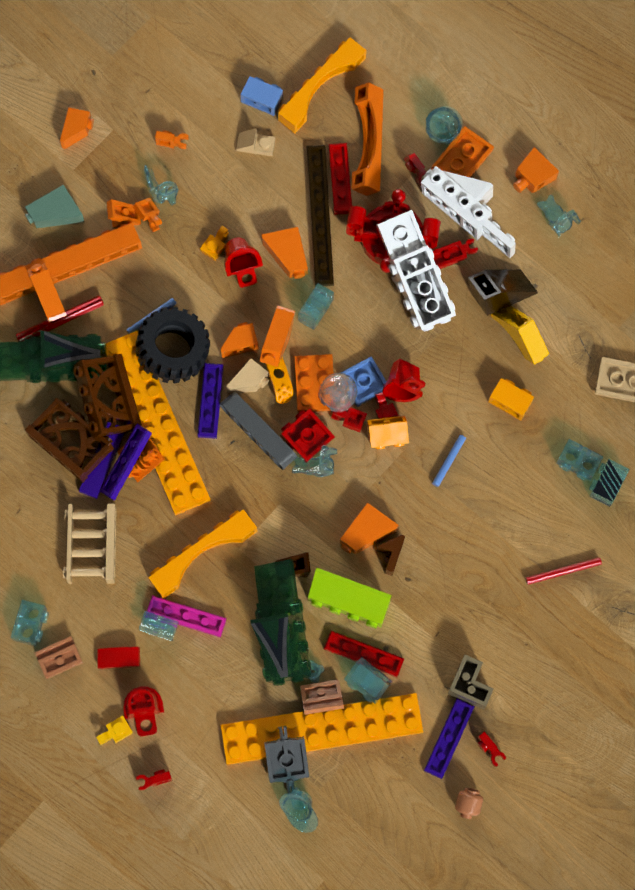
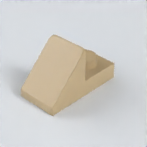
M257 129L239 133L236 151L273 157L275 137L257 134Z

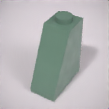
M64 185L25 206L27 212L25 217L36 228L84 222L83 214Z

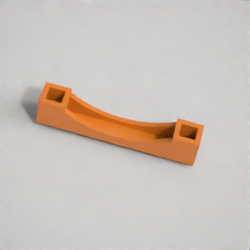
M369 82L355 87V104L358 106L363 126V152L358 169L352 172L351 186L352 190L365 196L380 192L384 89Z

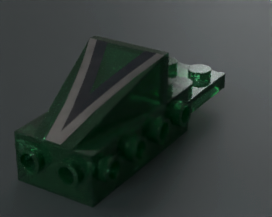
M40 331V337L32 336L29 339H24L23 342H0V381L27 380V382L31 383L44 381L76 382L74 364L80 360L103 357V354L106 353V343L102 342L101 336L96 334L79 337L78 335L63 336L47 331ZM106 364L99 365L103 372L106 371ZM87 368L91 379L92 374L90 372H95L99 376L98 372L94 368Z
M288 559L254 566L259 603L256 604V619L250 621L261 646L260 656L264 661L263 677L266 679V682L273 683V686L284 685L287 681H304V678L311 677V663L308 657L309 647L305 635L306 625L303 620V604L301 599H298L293 560Z

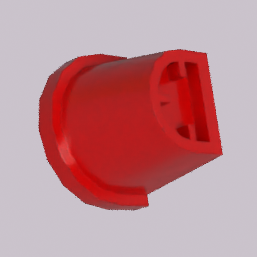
M243 238L231 239L225 246L226 258L224 260V267L227 277L236 274L241 288L256 284L257 278L254 269L263 266L258 250L251 247ZM246 274L252 275V278H251L250 281H248V282H243V281H242V277H243L244 275H246Z
M402 359L395 361L392 364L388 381L383 385L385 397L396 402H412L422 397L423 392L421 389L425 387L426 383L420 380V368Z
M139 686L132 689L124 700L125 719L135 718L137 733L140 737L156 734L155 714L164 713L160 694L148 686ZM144 720H149L152 723V728L149 731L141 729V723Z

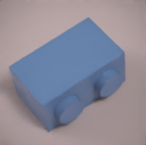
M249 76L240 94L241 103L274 116L283 99V90L275 84L265 83L261 78Z

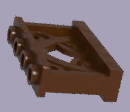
M122 354L80 360L74 364V375L78 381L79 393L83 399L84 411L87 414L89 429L93 438L133 432L137 424L142 426ZM108 364L109 369L103 372L99 365ZM87 368H94L98 372L99 376L95 372H90L92 374L91 379ZM102 383L109 390L116 393L117 398L113 400L111 408L107 407L97 398ZM117 403H119L120 409H119V408L116 409V404H117ZM101 417L105 419L104 423L109 420V417L111 418L110 427L106 428L103 426ZM116 420L124 421V425L115 427Z
M56 397L51 405L31 425H28L25 432L29 438L84 483L88 475L114 450L111 444L113 441L107 435L93 438L89 424L84 421L85 417L79 411H72L70 409L71 405L64 399L60 401ZM57 411H62L65 417L60 419L57 415L56 420L58 423L54 424L52 422V415ZM48 420L50 426H48V427H46V428H44V429H42L41 431L38 432V430H39V429L45 424V422ZM78 430L81 440L80 448L70 446L60 451L62 436L59 431ZM87 432H88L89 434H91L92 436L88 438V437H87ZM53 433L57 434V441L55 442L50 441L51 437H55ZM99 442L101 450L98 453L91 454L87 452L88 449H97L92 446V443ZM71 451L79 453V455L74 453L75 456L73 458L69 457ZM85 458H92V460L82 469L81 467L85 461Z

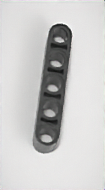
M233 391L219 404L223 411L280 469L284 470L297 458L296 453L236 392Z

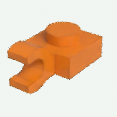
M156 131V145L170 148L176 146L180 149H186L187 145L181 143V140H189V135L182 133L175 137V134H172L170 131Z
M149 197L136 202L133 208L142 221L148 220L149 227L153 232L160 230L159 225L162 224L161 219L158 217L160 211L152 199Z

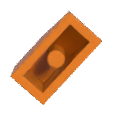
M68 107L60 138L62 148L66 149L88 136L89 129L92 130L94 124L90 111Z
M244 322L233 328L220 349L222 358L259 350L253 323L248 324Z

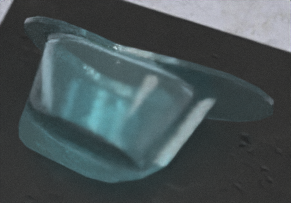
M298 787L294 788L292 792L281 796L279 800L280 807L294 828L305 833L314 831L318 826V818L312 808L313 801L311 796Z

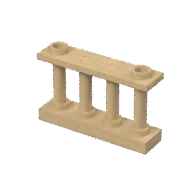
M68 504V510H65V521H68L67 567H63V578H66L68 584H72V576H102V578H106L107 584H115L117 517L115 504H107V509H104V511L74 512L73 505ZM74 519H104V521H107V528H103V530L74 531ZM73 538H103V540H106V547H103V549L73 550ZM73 557H103V559H106V567H102V569H73Z

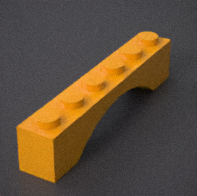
M351 37L346 42L342 41L338 46V50L327 57L326 63L315 70L311 79H306L302 84V88L291 95L290 101L279 108L278 121L295 134L307 121L309 103L318 88L336 75L354 71L366 59V49Z
M244 509L240 512L237 510L229 516L230 519L225 523H218L214 526V531L201 535L197 539V543L193 546L191 544L186 546L182 550L183 553L179 556L169 558L165 566L162 568L157 567L150 572L149 581L162 599H165L179 589L186 569L201 553L220 544L243 543L258 532L256 525Z

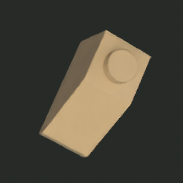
M250 359L226 386L227 392L229 394L233 391L236 393L257 392L259 388L263 389L269 382V372L253 359Z

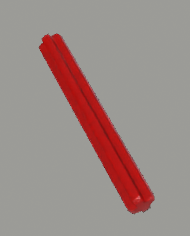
M96 296L66 310L67 316L52 322H48L47 319L17 333L16 338L20 344H23L44 334V331L48 332L103 306V300L100 296Z

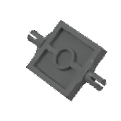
M282 726L278 727L280 739L264 742L270 783H286L287 794H291L290 786L293 794L295 793L294 781L309 777L304 737H288L287 726H283L284 734Z

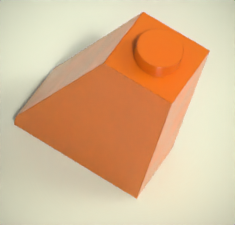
M298 227L261 234L263 246L289 278L300 279L308 275V266Z
M45 263L33 265L27 272L48 322L67 316Z
M277 306L262 347L260 362L275 367L279 366L290 340L296 311Z
M367 503L341 537V548L349 554L352 552L356 555L396 533L399 525Z

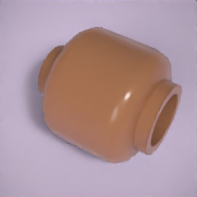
M464 788V790L458 793L455 809L461 813V817L472 819V816L480 814L483 804V797L480 795V791Z

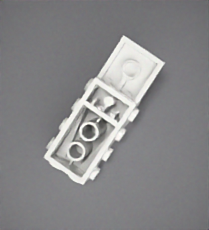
M437 166L425 173L424 179L421 182L422 194L476 240L483 235L507 257L511 258L515 254V239L509 233H503L500 230L501 227L492 221V210L486 205L493 197V185L490 182L440 170Z
M409 210L377 224L376 226L390 258V265L388 266L391 274L394 275L391 278L396 284L398 291L404 296L403 304L406 310H409L411 313L410 321L412 326L425 332L433 329L435 324H444L451 321V317L456 316L454 311L455 305L449 299L447 294L448 288L442 281L440 268L433 259L434 253L426 245L413 211Z

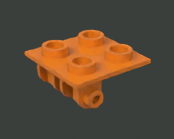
M151 438L147 441L128 476L129 478L134 477L137 482L142 480L165 460ZM124 446L117 451L119 455L122 452Z

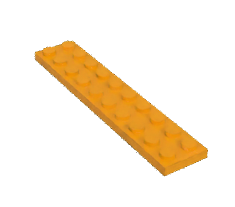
M138 331L103 344V348L107 357L122 354L142 427L152 432L150 438L165 458L155 470L174 514L178 515L209 502L211 499L159 379L152 378L153 374L151 372L147 374L144 371L145 365L141 366L138 362L139 356H136L135 351Z
M417 693L345 704L343 709L305 715L304 711L221 725L227 765L266 759L264 742L280 739L278 729L280 726H282L283 734V726H287V734L290 738L304 737L306 752L423 733Z

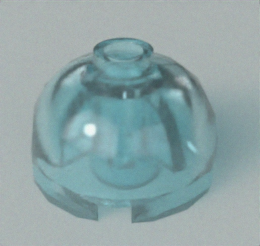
M437 107L426 118V132L437 143H450L462 131V116L453 107Z

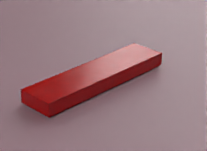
M347 143L329 144L334 215L349 214V208L352 206Z
M332 630L324 647L326 651L396 678L404 661L402 657Z

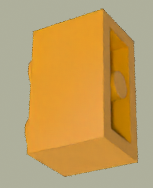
M501 378L488 402L521 421L533 402L534 396H532L530 391L516 387L515 383L511 380Z
M405 416L367 420L371 448L384 449L386 446L391 445L401 447L409 443L408 426Z

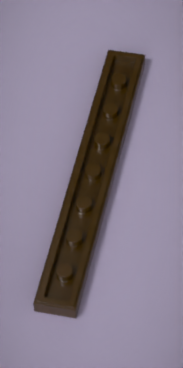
M325 145L307 146L315 287L334 286Z

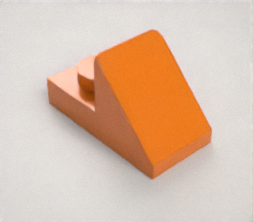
M113 199L107 201L108 219L112 220V226L119 227L124 223L140 225L141 218L133 208L134 205Z

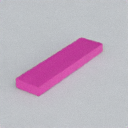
M156 596L151 597L146 612L148 616L220 638L227 620L225 617Z

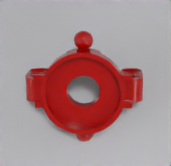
M396 189L392 192L391 198L393 201L385 202L384 205L375 208L367 216L366 209L363 207L351 206L349 208L346 233L353 236L354 241L361 242L366 255L372 261L379 264L380 269L385 273H390L388 266L390 265V258L376 225L411 210L409 205L402 203L406 199V194L401 189ZM413 212L426 245L431 249L436 248L441 221L435 218H425L422 224L420 218Z

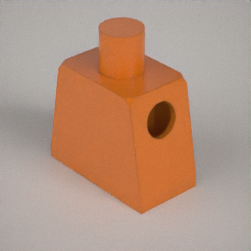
M534 147L517 168L515 176L518 180L513 184V187L519 193L525 188L535 193L556 180L559 170Z

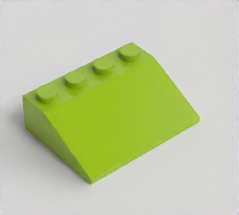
M316 568L308 601L311 602L312 606L317 608L324 606L329 608V612L340 615V613L348 615L347 618L352 621L358 622V620L366 622L367 626L376 629L377 626L382 627L392 595Z

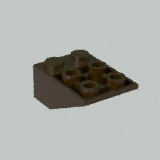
M521 269L484 270L468 277L471 294L487 316L538 294Z

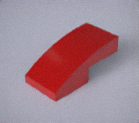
M140 647L97 649L98 669L140 667Z

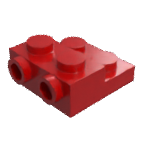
M310 408L306 412L304 410L300 411L295 416L297 420L292 424L288 422L281 428L282 433L280 434L290 448L294 449L306 463L335 438Z

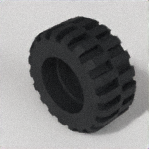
M166 307L161 308L160 313L154 311L150 317L143 321V325H141L138 332L135 351L136 356H139V364L141 366L145 365L144 371L147 374L151 372L153 374L152 378L157 380L159 377L165 383H168L169 380H173V383H179L180 379H183L185 382L190 380L191 375L195 377L199 370L203 368L209 353L210 340L208 339V330H204L205 324L202 320H197V315L194 313L192 315L188 314L189 310L186 309L179 311L178 307H172L171 310H168ZM165 333L178 334L188 342L190 352L179 358L168 357L159 351L155 340L158 336Z

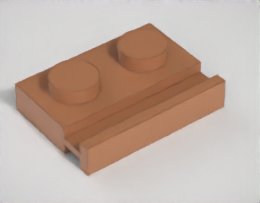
M71 636L35 652L46 679L83 663Z
M339 679L300 686L305 715L344 708Z

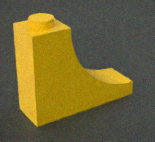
M512 306L490 314L512 337L526 360L535 365L549 355L539 330L531 317Z

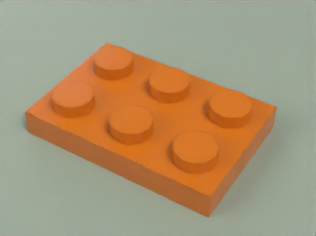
M464 126L432 165L431 169L433 170L437 166L440 170L471 178L494 150V146Z
M332 354L295 356L298 413L302 410L306 412L309 408L313 412L333 411L336 406Z

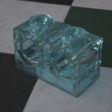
M318 283L298 313V321L315 330L333 302L334 292Z
M569 439L557 464L565 471L576 473L578 478L591 481L603 456ZM566 454L574 455L575 460H568ZM583 463H590L592 469H585Z
M25 600L21 601L11 634L13 641L36 646L37 642L41 641L43 635L41 630L42 624L47 622L49 615L45 605ZM32 610H38L39 614L36 618H29V613ZM26 629H32L33 634L30 637H23Z

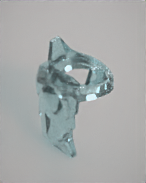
M144 165L145 180L153 200L158 204H162L167 199L171 205L176 204V196L179 191L177 184L172 181H166L158 185L153 170Z
M552 194L548 196L546 202L540 201L537 203V206L545 213L549 226L558 237L572 227L573 220L578 225L581 223L574 209L569 212H563L562 208L555 203Z
M322 445L320 457L311 458L307 463L302 458L297 457L294 460L296 465L292 468V473H305L317 477L334 474V461L330 455L337 454V449Z

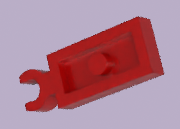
M468 239L463 245L459 240L433 250L435 264L442 269L466 260L467 253H477V247L473 249L469 247L470 244L474 243V239Z

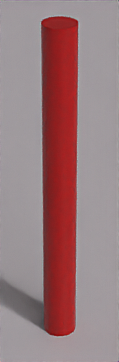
M598 557L525 578L526 583L530 585L602 565V561Z

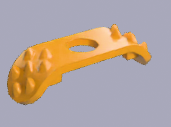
M282 357L278 367L266 364L274 388L275 400L280 404L287 403L293 397L292 383ZM274 370H282L283 378H276Z

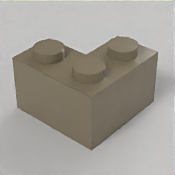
M464 655L448 694L484 710L494 688L475 681L483 662Z

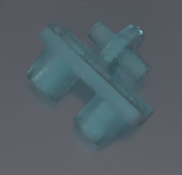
M145 611L139 631L173 641L179 622Z

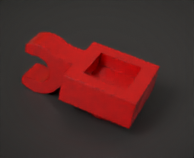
M412 153L404 158L405 166L410 172L417 174L416 182L421 186L422 176L427 171L417 155Z
M383 392L375 395V400L379 406V409L375 410L378 419L399 416L393 403L387 405Z
M335 407L331 418L337 421H344L343 427L360 433L367 413L349 407L348 411Z
M485 731L478 736V746L484 753L487 751L491 754V764L497 767L498 763L495 761V757L500 756L502 760H505V754L499 751L496 744Z
M165 769L154 772V776L150 778L145 775L136 776V780H145L144 786L138 787L140 791H144L151 786L154 787L173 781L170 771L166 772Z

